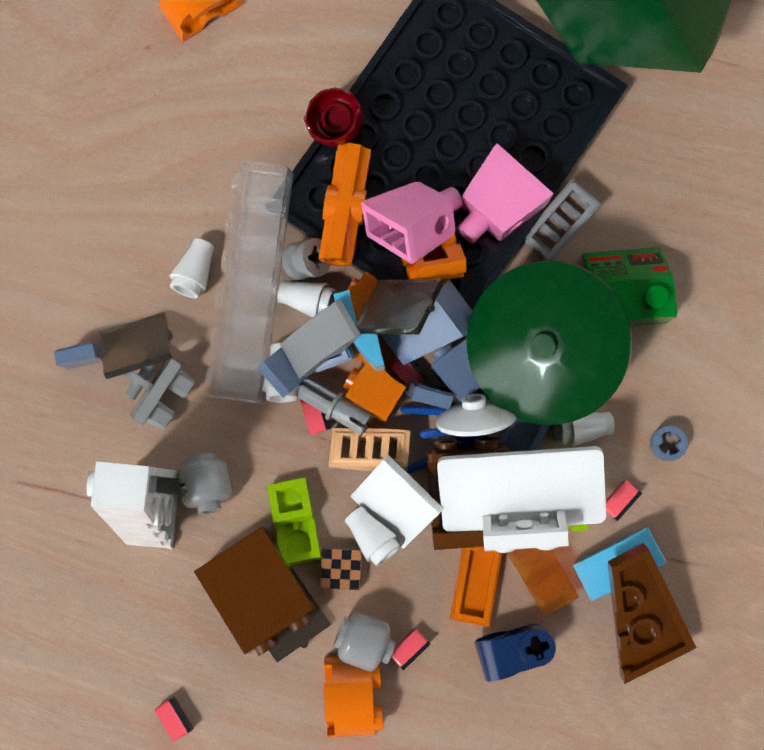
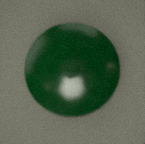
M544 260L511 269L486 288L470 316L467 330V354L471 370L478 385L496 406L516 415V418L526 422L541 425H558L574 422L592 414L602 407L616 392L626 375L631 360L632 331L624 305L614 290L602 278L576 264Z

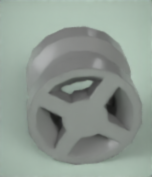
M310 238L303 242L290 243L284 248L282 266L291 279L299 281L309 277H320L327 273L330 265L319 261L318 258L321 240Z

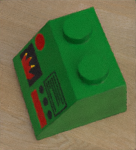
M660 247L583 253L584 268L598 275L614 290L625 307L631 326L666 324L677 317L674 279Z

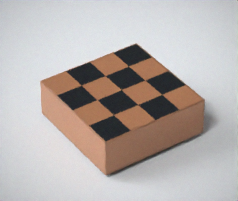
M322 548L320 588L360 590L362 551Z

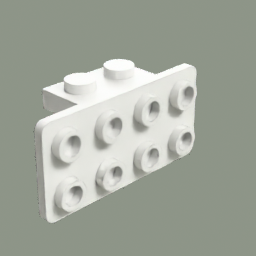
M597 446L443 456L437 462L441 506L444 508L441 511L443 528L447 532L483 530L485 551L495 550L501 553H508L516 549L537 548L540 550H552L560 546H569L567 525L598 524L606 519L604 455L602 449Z

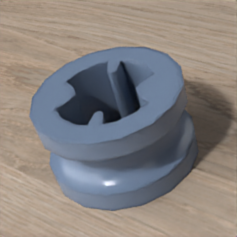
M664 426L652 434L650 447L657 458L664 461H674L685 454L688 448V439L680 428ZM665 432H668V437L674 434L678 438V442L674 445L676 449L674 454L669 455V450H665L663 453L659 448V445L663 443L661 435Z

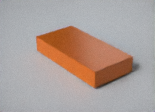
M484 547L462 548L450 620L490 627L502 557L501 552L495 550L485 551Z

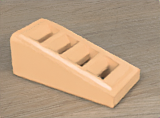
M333 428L328 466L329 468L373 472L388 456L389 443L397 444L396 459L393 460L407 472L411 430L367 428L365 433L359 436L350 428ZM343 439L350 440L349 458H341ZM358 440L366 441L364 458H357ZM374 442L381 443L380 459H372Z

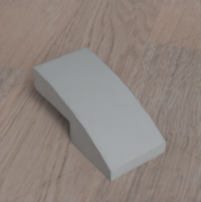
M339 300L304 323L284 340L280 346L300 379L312 374L329 357L342 353L361 334L343 302Z

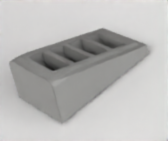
M572 179L540 215L524 241L545 260H553L599 208L601 203ZM569 194L586 208L583 214L565 200ZM559 206L577 220L572 226L555 212ZM549 217L566 231L562 238L545 224ZM539 229L556 243L552 249L534 235Z

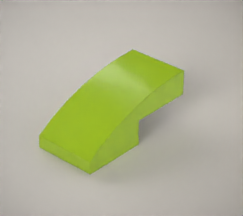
M306 477L267 485L279 551L287 565L293 566L322 560Z

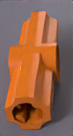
M347 143L339 145L336 151L332 183L327 186L323 207L325 223L318 257L319 261L329 265L343 267L352 266L358 229L359 225L362 226L364 220L361 202L367 200L365 188L371 159V149H367L362 145Z

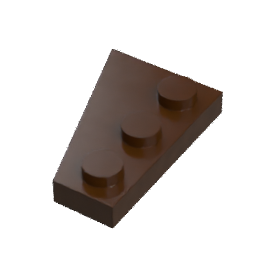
M644 543L608 561L620 677L624 684L697 648L650 550Z

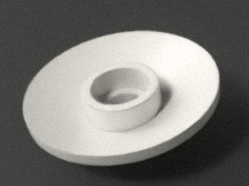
M471 394L464 396L461 399L462 403L440 413L436 418V426L438 430L449 435L480 436L495 433L511 426L516 420V415L496 406L492 401L486 400L485 395Z

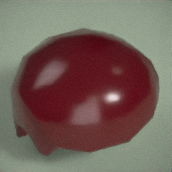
M334 87L321 90L309 101L304 122L310 137L320 144L335 148L339 145L350 143L358 137L363 127L364 117L362 107L356 96L348 90Z

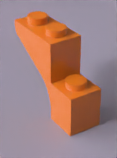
M365 272L361 280L354 278L346 291L349 290L358 329L374 325L376 329L378 319V281L373 275ZM352 343L351 347L355 355L354 360L364 366L361 371L354 368L343 386V388L348 390L345 398L365 411L374 414V417L384 423H387L404 395L406 386L393 379L385 370L376 371Z

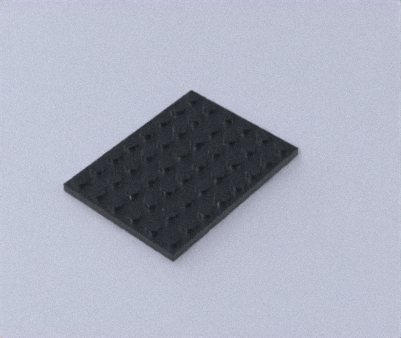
M412 0L349 90L358 99L364 117L363 127L358 137L350 143L359 144L367 149H371V159L365 188L367 199L413 182H421L437 192L454 187L462 197L493 147L498 144L553 192L551 201L627 89L628 84L598 65L578 63L564 43L496 0ZM315 140L271 200L267 209L270 213L309 239L318 238L322 240L325 223L323 219L327 186L332 183L338 147L332 148ZM462 207L453 212L457 244L461 245L466 258V272L463 273L464 277L450 279V281L472 311L486 288L499 278L545 208L503 240H497L486 230L474 244L466 241L456 229L469 214ZM363 220L362 226L359 225L357 245L351 267L363 275L365 272L373 275L377 279L378 285L396 297L403 298L404 301L412 298V295L423 285L410 287L406 266H403L401 257L367 237ZM442 281L434 282L433 285L435 286L441 283Z

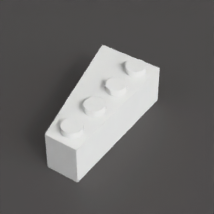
M96 461L95 470L89 472L86 486L87 495L92 497L91 507L126 545L173 549L179 498L178 471L150 466Z

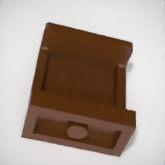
M496 437L474 439L475 445L459 446L457 440L434 442L435 447L426 448L429 495L441 505L437 462L441 457L509 452L507 445L499 443ZM442 512L431 521L434 550L484 547L483 530L447 532L443 528Z
M264 527L255 530L194 571L244 655L256 651L258 656L269 651L279 644L276 638L277 635L290 628L292 633L302 629L313 621L310 613L317 609L314 602L309 600L274 544L276 541Z

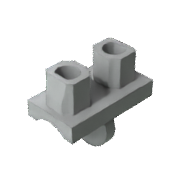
M167 356L151 382L148 379L156 367L148 362H145L138 374L130 369L126 370L124 376L133 382L125 395L135 400L142 388L146 389L130 414L133 420L142 425L146 421L162 429L167 427L175 411L159 402V399L167 388L180 397L185 398L195 383L185 371L180 369V363Z

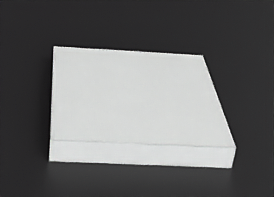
M389 455L350 496L360 507L363 506L370 515L397 535L395 540L403 549L444 509Z

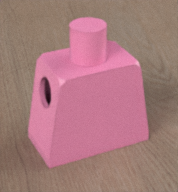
M496 144L461 197L462 209L469 215L456 229L471 244H474L486 230L497 240L501 241L545 208L553 192L500 145Z
M413 182L361 202L367 237L413 264L454 235L455 222L453 212L462 207L461 195L454 187L437 192L421 182Z

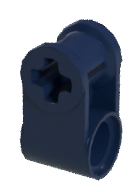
M528 624L508 631L491 633L474 641L485 680L488 682L506 679L519 672L544 666L554 658L556 652L555 642L549 631L539 624ZM533 636H538L541 642H545L540 645L541 651L538 653H534L528 647L531 645L530 638Z

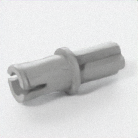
M306 378L298 389V398L325 413V419L329 421L335 419L355 431L359 436L365 433L369 427L367 422H371L374 414L371 412H367L345 399L343 392L337 394L311 378Z

